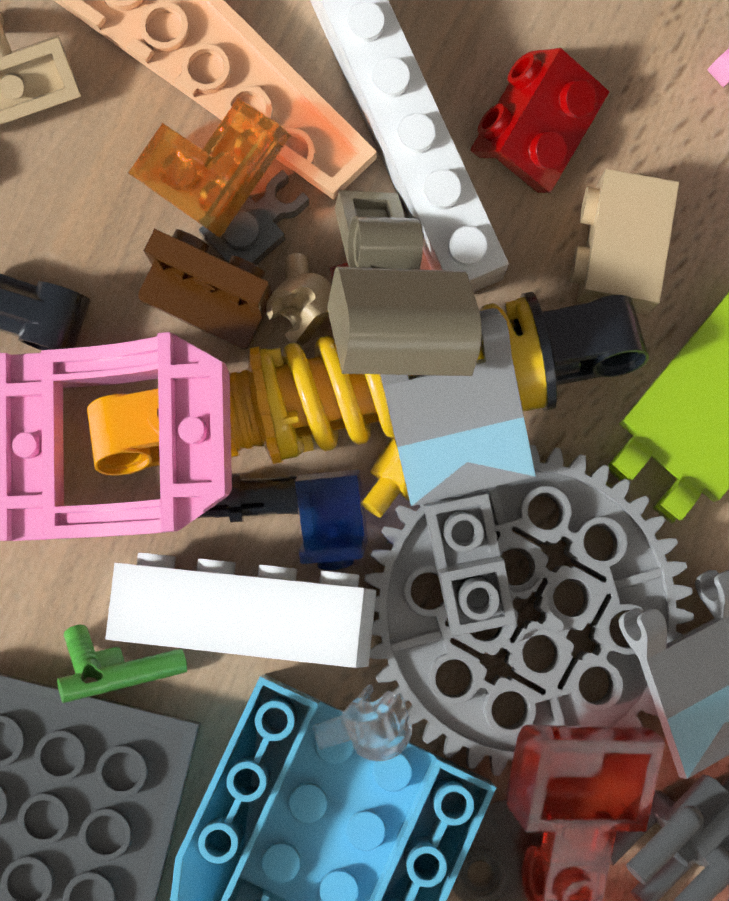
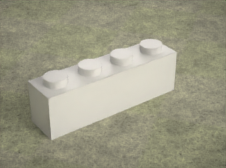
M138 553L137 565L114 564L105 640L352 668L369 666L376 590L358 588L359 575L321 571L319 584L296 581L297 569L259 565L258 577L235 575V562L198 559L197 571L174 569L175 556Z

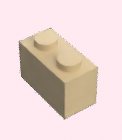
M605 169L596 188L587 186L580 214V223L589 225L586 247H576L570 273V282L579 284L577 302L589 303L605 296L625 295L632 299L636 313L647 315L660 303L679 182Z

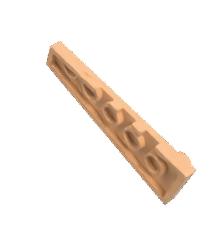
M53 0L333 200L338 196L339 190L344 191L377 159V151L224 0Z

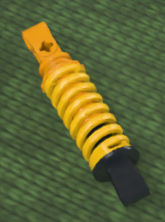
M533 292L522 293L520 298L514 301L505 302L506 313L495 303L483 305L479 310L496 308L507 321L512 360L524 412L540 408L544 411L555 409L558 385L598 377L622 376L641 368L649 359L633 301L625 295L605 296L589 303L542 312L536 295ZM330 336L321 337L316 341L315 357L309 359L306 358L302 347L297 343L287 344L283 348V354H281L280 347L274 349H260L259 346L250 348L248 369L242 370L240 373L232 372L229 375L231 458L240 456V451L244 448L247 450L252 449L254 446H264L272 463H281L285 459L298 457L303 452L313 451L314 445L311 435H313L316 444L321 450L330 451L338 444V430L345 428L350 439L355 444H365L371 436V423L380 422L383 432L387 437L395 438L380 374H342L335 340ZM481 346L477 360L484 359ZM158 388L132 394L107 395L89 404L87 413L96 471L105 475H127L148 467L160 465Z

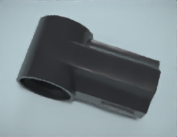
M0 274V331L19 337L18 341L39 350L75 348L91 299L78 292L49 282L38 281L36 286Z

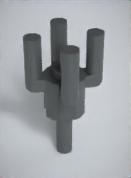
M703 774L676 802L661 790L649 792L595 846L598 853L609 864L614 866L657 823L662 829L626 864L630 873L639 881L631 890V894L637 901H659L697 863L705 868L673 901H712L729 883V850L725 848L729 843V777L720 784L716 779Z

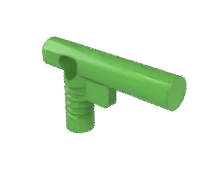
M79 624L69 627L64 632L65 642L75 674L57 678L62 703L187 673V662L182 649L125 662L119 647L95 652L87 626ZM87 677L97 680L90 683L83 682Z

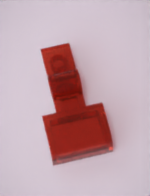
M525 725L521 728L516 740L507 787V805L526 832H544L542 845L530 846L523 859L522 881L528 901H603L616 833L647 831L665 741L654 730L648 727Z

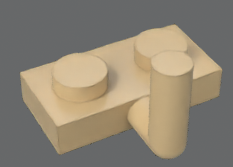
M0 12V125L81 97V91L59 35L12 51L3 30L4 16Z

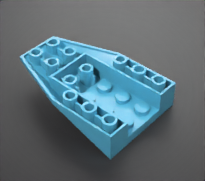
M264 674L259 677L175 857L170 901H447L497 787L489 779Z

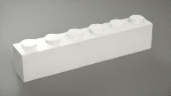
M310 0L408 218H416L421 223L423 252L431 269L466 271L473 292L501 281L509 265L508 260L389 0Z

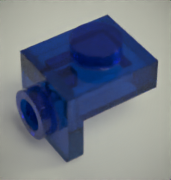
M360 469L298 475L295 485L303 538L299 549L300 563H317V567L322 570H337L353 565L355 559L363 558L368 543L365 509L361 503L363 501Z

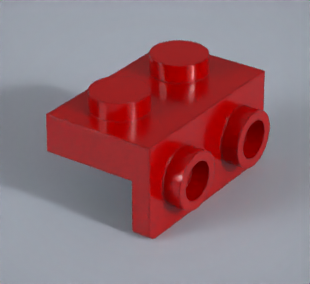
M562 48L530 51L515 62L508 74V86L498 103L492 106L481 118L477 128L479 135L470 148V151L478 158H496L537 193L552 192L610 93L607 88Z

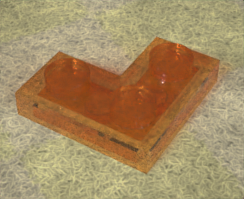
M237 98L203 149L162 123L128 173L220 238L291 135L281 125Z

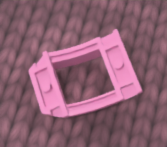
M171 332L157 333V336L109 345L41 350V353L10 355L8 353H0V541L93 538L176 532L229 496L232 490L230 378L228 368L222 361ZM158 379L160 499L64 506L63 388L112 385Z

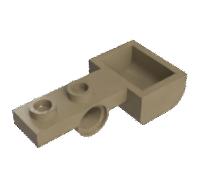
M339 190L335 213L349 267L335 268L327 309L342 374L472 376L480 352L482 326L480 311L467 272L420 270L423 253L421 223L416 218H405L398 193Z

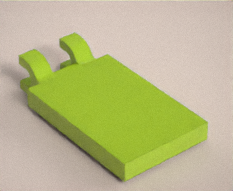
M729 291L620 421L619 425L633 436L607 465L609 472L619 481L624 479L633 480L650 457H652L677 478L675 482L652 507L671 524L677 519L679 521L683 520L695 505L701 493L711 501L716 502L729 489Z

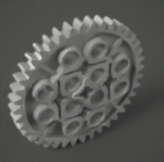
M530 445L536 477L440 500L484 491L488 493L500 555L506 550L514 549L524 554L529 562L530 571L524 582L515 586L509 584L512 601L514 598L527 599L531 593L536 592L534 595L536 600L533 607L541 613L537 622L525 621L521 627H517V624L499 627L497 633L487 640H477L470 633L453 637L449 624L445 625L448 617L444 601L440 606L431 610L420 608L414 603L411 597V586L415 578L424 573L438 576L423 504L418 505L419 509L416 512L400 505L395 509L398 518L405 526L402 530L384 526L381 533L393 545L391 551L373 550L371 557L379 564L385 566L384 572L366 574L364 579L373 587L380 589L379 596L375 598L374 611L379 612V619L373 621L372 635L381 636L382 642L370 649L369 658L388 660L389 665L376 675L378 683L396 680L399 684L388 698L391 706L408 700L411 702L412 705L403 719L404 723L410 726L425 718L428 723L422 736L423 741L429 744L442 733L446 735L443 753L448 758L455 755L462 746L467 747L466 763L469 768L475 769L482 761L484 755H489L491 772L493 775L500 776L506 767L507 761L513 760V766L520 779H526L531 767V761L537 762L540 771L546 778H552L555 759L558 758L561 759L562 763L571 773L578 772V753L582 751L592 762L599 764L602 762L599 745L601 742L605 741L608 745L621 752L625 748L619 730L624 727L641 736L645 731L637 714L643 711L658 716L639 658L630 645L620 647L610 636L609 626L612 618L621 611L627 612L633 608H639L643 612L649 609H658L663 614L667 624V643L683 635L676 632V624L694 620L693 613L676 608L677 600L692 594L691 587L674 585L672 578L687 568L686 562H667L665 557L678 544L677 539L657 540L654 534L665 522L663 516L644 520L641 516L649 499L644 496L628 503L624 498L628 492L630 481L624 479L612 487H608L605 485L609 472V467L606 465L599 467L590 476L586 475V456L581 454L566 468L563 467L561 449L554 448L545 463H540L535 445ZM545 496L556 503L559 509V518L557 524L551 530L537 528L528 517V506L533 497ZM592 526L604 528L613 539L612 552L603 561L593 559L584 548L583 540L585 533ZM512 530L537 544L553 545L560 539L566 543L564 554L571 559L570 562L598 577L599 580L575 566L561 565L556 566L552 571L548 570L545 567L548 563V556L541 552V547L515 534ZM564 580H570L579 585L584 596L582 608L572 616L560 613L553 601L555 588ZM514 609L515 618L517 621L519 613ZM588 623L590 624L589 627H591L588 638L596 643L595 649L592 653L581 651L577 654L576 658H573L571 653L574 644L566 639L570 629L582 631ZM536 635L545 636L554 647L553 661L547 668L541 671H532L523 660L522 651L525 643ZM454 638L481 654L496 655L500 648H503L507 651L504 662L512 667L511 671L538 685L540 691L536 692L509 676L505 678L496 675L491 683L484 680L487 669L479 663L480 660L451 644L450 639ZM457 659L464 662L470 671L469 684L463 692L457 695L442 693L436 685L435 676L437 670L442 663ZM599 666L608 677L609 687L607 693L601 699L588 702L579 691V681L581 675L587 669ZM504 692H517L524 701L525 710L523 716L513 725L503 726L497 724L492 716L494 700Z

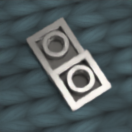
M484 491L423 504L452 636L517 624L505 563L500 555L488 493Z

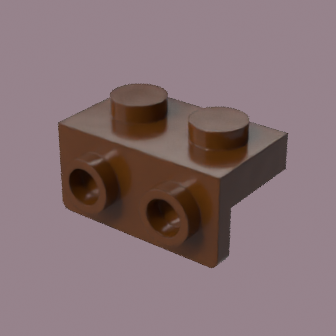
M154 228L143 250L152 266L138 292V298L141 302L242 350L248 349L267 312L266 303L272 295L269 282L262 279L265 271L238 256H231L228 263L206 253L209 248L207 243L183 230L175 229L173 235L170 236Z

